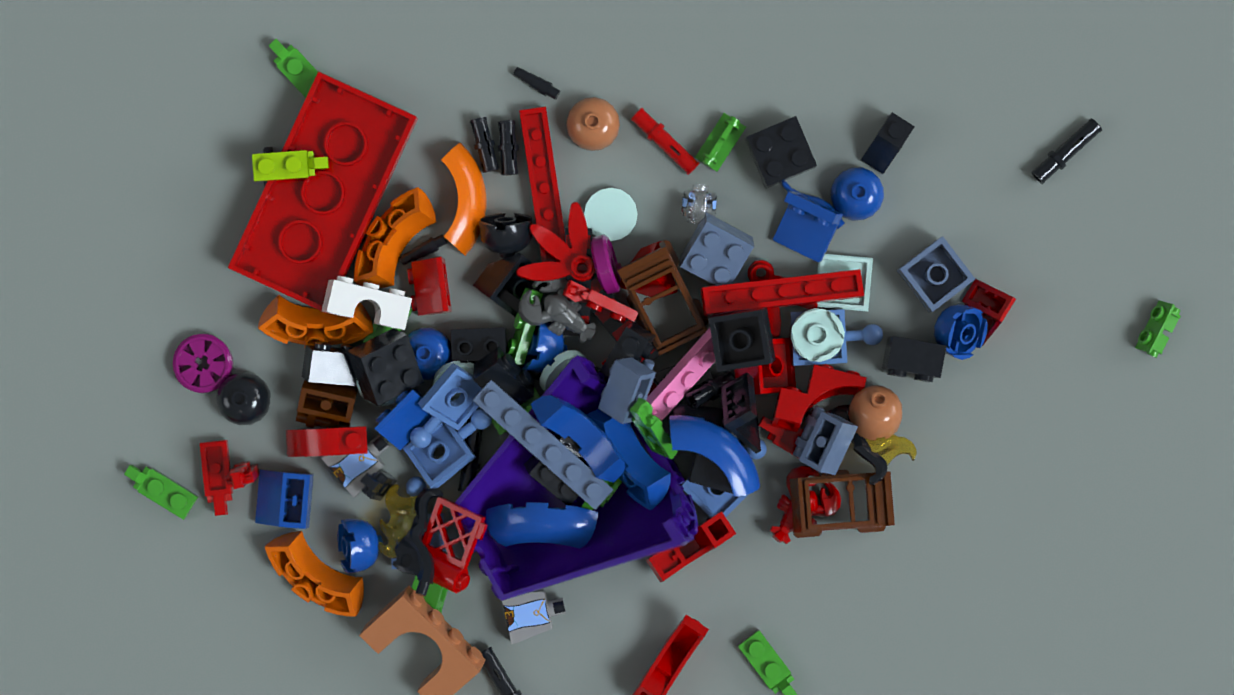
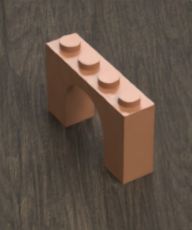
M408 585L366 623L359 636L378 654L404 633L418 632L429 636L437 643L441 650L442 663L423 679L417 692L420 695H454L481 671L486 659L479 649L472 647L464 639L458 629L453 628L444 620L443 615L438 610L433 609L423 596L415 594L416 590H413Z

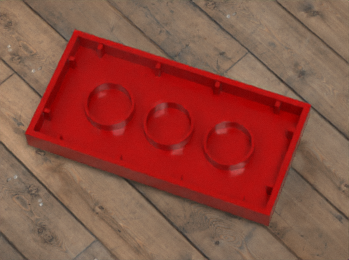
M318 71L281 152L313 151L314 158L328 157L329 168L315 169V176H309V178L267 181L228 268L322 311L328 281L337 280V276H346L418 120L417 116Z

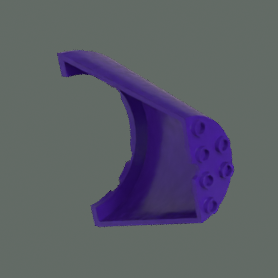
M577 355L568 363L542 396L551 395L575 406L584 414H588L598 409L602 399L601 393L606 387L609 378L601 372L597 373L593 362ZM532 408L528 413L538 421ZM630 422L638 441L647 454L660 467L671 473L668 492L655 508L649 510L626 493L628 488L622 482L603 508L598 506L596 510L593 509V511L598 512L596 528L591 539L581 549L553 543H520L505 547L497 543L490 535L488 528H486L483 539H478L473 553L478 552L481 559L478 566L492 583L491 589L494 595L501 601L680 547L694 540V535L698 532L696 509L691 495L688 494L686 496L683 492L684 488L680 484L685 482L674 459H669L653 452L635 424ZM544 427V428L547 429L551 434L554 432V431H552V430H550V429ZM511 434L455 502L486 517V509L505 504H512L513 508L526 507V503H548L551 509L566 507L565 503L528 474L524 464L533 454ZM578 496L570 506L581 507L585 500ZM469 517L461 520L465 534L472 531L476 520Z

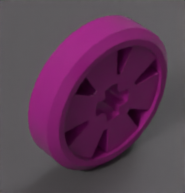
M605 234L595 236L591 240V252L600 285L607 294L619 292L621 289V277L615 266L618 262L612 243Z
M196 334L186 338L179 344L173 356V371L177 380L188 390L197 393H208L219 389L224 380L231 376L233 370V357L230 349L221 339L209 334ZM206 356L208 358L207 363L210 366L208 369L203 368L200 371L198 369L199 364L196 361L198 358L203 359Z

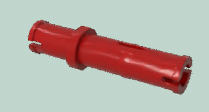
M643 107L631 118V121L648 135L647 139L649 141L653 140L687 175L700 164L663 129L665 126L662 123L658 124ZM670 146H672L680 155H678L677 153H675V152L670 148Z

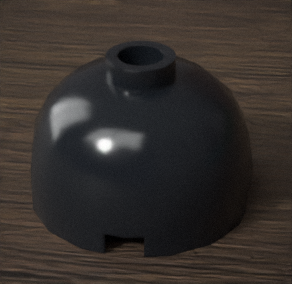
M500 213L481 218V221H479V231L482 243L491 252L499 253L501 258L515 255V252L522 251L530 243L532 233L529 229L532 224L531 216L514 213V218L505 217L506 213Z
M248 372L235 373L227 377L220 385L217 392V406L221 415L229 422L237 425H252L260 421L268 413L271 392L266 382L258 375Z

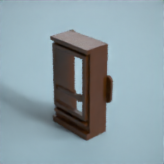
M663 240L659 243L661 248L623 267L621 263L615 265L629 293L627 301L632 309L638 311L636 319L642 320L646 329L656 335L653 343L659 355L704 334L707 331L706 325L709 321L708 317L704 316V310L700 301L692 299L677 269L679 259L668 240ZM670 272L672 273L677 283L676 285L652 297H646L644 301L640 302L635 292L636 289ZM680 289L697 324L660 341L643 306L651 305L652 301Z
M838 470L836 475L822 473L818 477L790 479L793 535L796 538L817 537L822 534V531L857 528L860 533L881 532L885 530L886 526L895 525L891 472L887 471L885 477L874 485L869 484V479L876 472L850 474L848 470ZM865 480L868 521H855L853 498L855 487L852 481ZM847 481L846 490L849 495L851 522L812 525L809 484Z

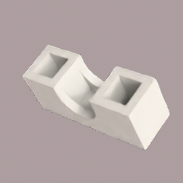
M337 276V280L328 281L322 312L353 318L357 304L362 300H368L375 308L373 324L405 330L412 298L404 297L405 291L393 288L389 289V293L379 291L380 285L364 282L363 286L354 285V279Z

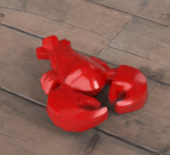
M799 466L792 469L786 477V486L790 496V479L808 476L818 477L821 476L819 472L807 466ZM824 483L829 490V496L825 493V489L821 487L819 493L821 505H818L815 491L809 490L811 517L834 516L839 510L841 496L834 484ZM783 494L779 499V503H777V508L785 513L782 516L779 527L771 526L769 531L773 533L772 537L777 542L787 544L791 541L789 533L794 530L791 500ZM811 518L812 525H816L817 521Z

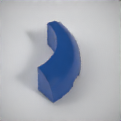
M551 395L541 396L531 403L541 426L556 432L564 439L568 436L571 437L580 446L578 452L588 463L596 478L614 483L623 474L626 466L619 451L603 430L581 410Z
M600 409L586 414L603 430L622 456L626 467L619 479L628 488L626 493L643 507L649 510L655 508L668 492L671 473L660 467L647 454L638 441L630 422L621 424Z
M685 415L669 416L672 450L696 452L716 463L727 476L734 497L747 495L759 490L760 481L755 464L750 454L747 453L734 435L723 427L704 421L702 418Z
M526 503V507L513 508L512 504H505L486 509V524L488 525L487 528L490 535L497 543L505 547L520 543H553L581 549L591 539L598 519L597 511L566 505L565 508L557 507L551 509L548 503Z

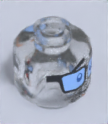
M693 184V189L683 192L681 214L687 218V222L699 224L706 213L714 217L716 216L717 194L709 190V185Z

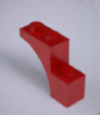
M814 364L806 393H802L800 389L795 387H781L771 426L798 432L803 417L814 405L832 396L855 395L861 389H864L867 377L860 376L855 371L843 372L835 370L827 364Z
M685 615L665 641L653 664L643 675L632 695H666L709 629L698 620Z

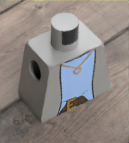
M379 434L371 442L367 443L368 454L323 456L322 460L351 496L355 498L362 492L365 486L360 482L367 472L372 475L384 467L385 464L379 458V455L390 446Z
M545 590L533 591L502 601L511 645L552 629L551 617L566 614L563 598L547 601Z

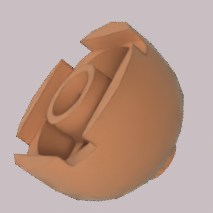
M597 97L584 98L577 102L569 111L566 122L568 134L573 143L581 149L590 151L603 150L610 146L618 136L620 127L619 115L613 105Z
M872 385L861 389L855 394L849 406L848 416L851 423L858 426L856 433L859 436L868 440H876L883 437L887 439L898 431L902 421V404L898 396L889 388Z

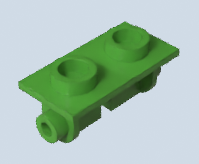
M723 113L695 158L718 172L746 129V126L742 125L735 117H730Z
M1159 300L1152 309L1150 319L1144 330L1140 333L1135 348L1147 352L1148 355L1157 358L1158 354H1162L1169 340V337L1162 333L1164 330L1170 333L1173 332L1181 317L1179 315L1181 310L1176 308L1174 304Z

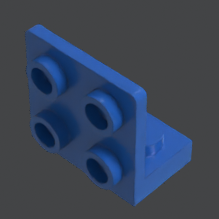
M788 191L784 202L789 203L773 240L816 262H821L843 214L798 192Z

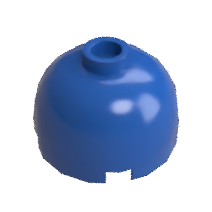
M852 167L841 172L833 181L830 189L832 205L838 212L843 214L842 217L851 221L872 217L880 209L884 199V188L880 178L872 171L863 167Z
M964 304L949 306L937 318L934 326L935 341L939 345L947 346L945 353L961 360L970 358L974 355L971 352L976 347L981 348L987 335V319L982 317L981 313L983 312L977 308Z
M552 322L539 326L536 325L525 363L522 367L523 370L542 373L548 364L551 366L555 362L554 358L558 354L567 351L563 334L558 336L547 328Z
M422 327L408 334L423 380H434L436 372L443 365L452 362L450 340L442 332L434 328Z
M362 519L341 520L342 524L338 525L337 542L338 552H343L345 560H340L343 570L347 574L364 571L374 565L379 551L383 549L382 536L380 534L377 535L375 528Z

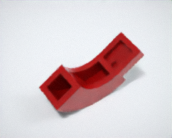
M366 426L286 430L287 457L368 454Z
M721 511L698 524V532L694 535V540L683 546L654 554L646 559L661 583L692 561L720 546L733 537L736 532Z

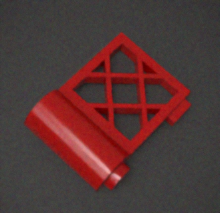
M443 497L437 498L422 542L433 557V583L454 593H459L461 590H465L470 582L467 568L478 539H483L488 525L484 523L486 517ZM443 506L450 508L453 520L443 523L441 517ZM467 517L476 520L472 531L465 534L461 520ZM456 524L460 537L450 541L445 528ZM440 531L444 545L435 547L430 542L433 534ZM461 541L465 550L462 559L455 556L452 545Z

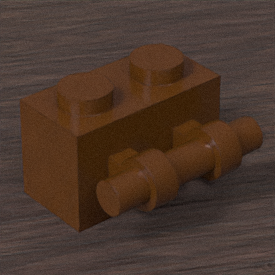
M304 379L297 408L296 422L305 423L306 427L314 428V426L323 428L350 427L358 391L357 386L312 383Z

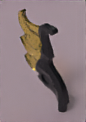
M850 405L838 406L827 412L851 422L848 416ZM813 407L805 414L806 418L808 414H812ZM855 432L851 441L854 446L853 450L875 468L876 473L869 479L870 485H874L885 477L888 469L887 466L896 456L908 454L912 461H915L917 454L916 448L910 440L894 434L887 439L883 437L876 440H868Z
M395 484L387 491L385 496V504L390 512V521L386 524L383 520H380V528L383 534L387 536L388 544L385 546L379 542L378 547L380 552L388 558H397L392 564L395 568L403 573L417 576L419 583L415 594L426 597L429 585L433 584L434 579L433 557L422 542V535L427 531V506L431 498L443 497L444 493L439 489L429 488L421 491L418 496L403 498L397 494L400 486Z

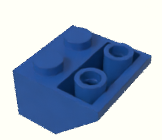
M413 389L411 392H402L395 400L398 405L392 411L386 409L376 419L379 424L375 429L399 450H402L410 442L412 430L416 427H423L432 417L431 414L419 406L418 403L424 396L417 389Z
M260 469L255 523L287 528H309L314 474Z

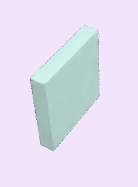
M825 254L823 260L818 262L817 274L860 269L864 296L862 298L817 303L818 307L868 312L873 258Z

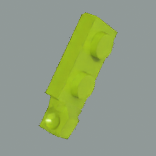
M313 151L252 154L254 182L309 178V176H315V169L329 168L328 157L314 158Z

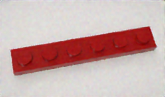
M546 106L519 110L535 222L537 225L550 230L565 242V231ZM539 245L541 262H560Z
M858 269L702 287L701 296L704 316L766 306L767 308L862 298L864 290L861 270Z

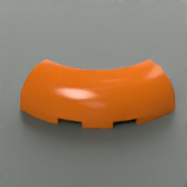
M458 143L441 159L450 170L458 192L456 216L444 237L466 256L480 235L479 221L485 217L487 197L484 180L475 159L462 143Z
M419 187L409 190L390 203L391 207L381 217L377 215L365 233L368 237L362 251L358 250L354 270V282L363 286L364 282L380 285L379 288L394 286L396 266L404 248L418 232L436 223L433 206L428 196Z
M278 295L270 302L261 315L258 329L282 343L287 344L289 341L302 344L305 348L306 345L315 346V342H326L331 345L357 342L373 332V324L368 312L360 302L355 308L353 318H347L330 313L327 314L316 308L302 307Z
M302 531L281 535L265 546L267 556L279 576L283 575L293 586L291 590L308 603L311 600L325 607L324 611L351 617L358 615L364 598L363 578L340 573L323 563L308 546Z

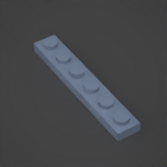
M492 380L475 396L473 401L593 509L596 510L613 491L606 482L596 478L594 472L547 429L541 426L538 421Z

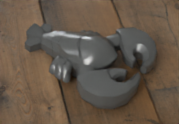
M566 277L552 281H534L532 285L534 288L541 283L547 284V286L540 288V292L552 293L557 291V294L545 297L544 311L541 312L539 298L535 295L533 297L534 303L531 304L529 299L532 290H528L519 302L518 313L522 320L529 325L537 326L551 321L552 324L547 328L554 334L560 336L566 328L579 334V342L585 343L586 340L590 341L596 332L594 330L596 325L594 322L586 325L584 319L578 313L582 307L581 304L572 302L562 295L568 283Z

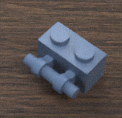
M632 357L615 360L610 368L607 385L601 393L602 399L598 409L621 424L633 422L631 419L634 416L629 409L633 407L638 398L647 399L656 374L653 371L655 362L645 359L642 364Z
M815 405L812 414H808L805 420L807 424L802 435L798 436L795 441L797 446L793 455L800 458L799 461L819 472L836 475L858 426L838 415L824 412L825 409Z

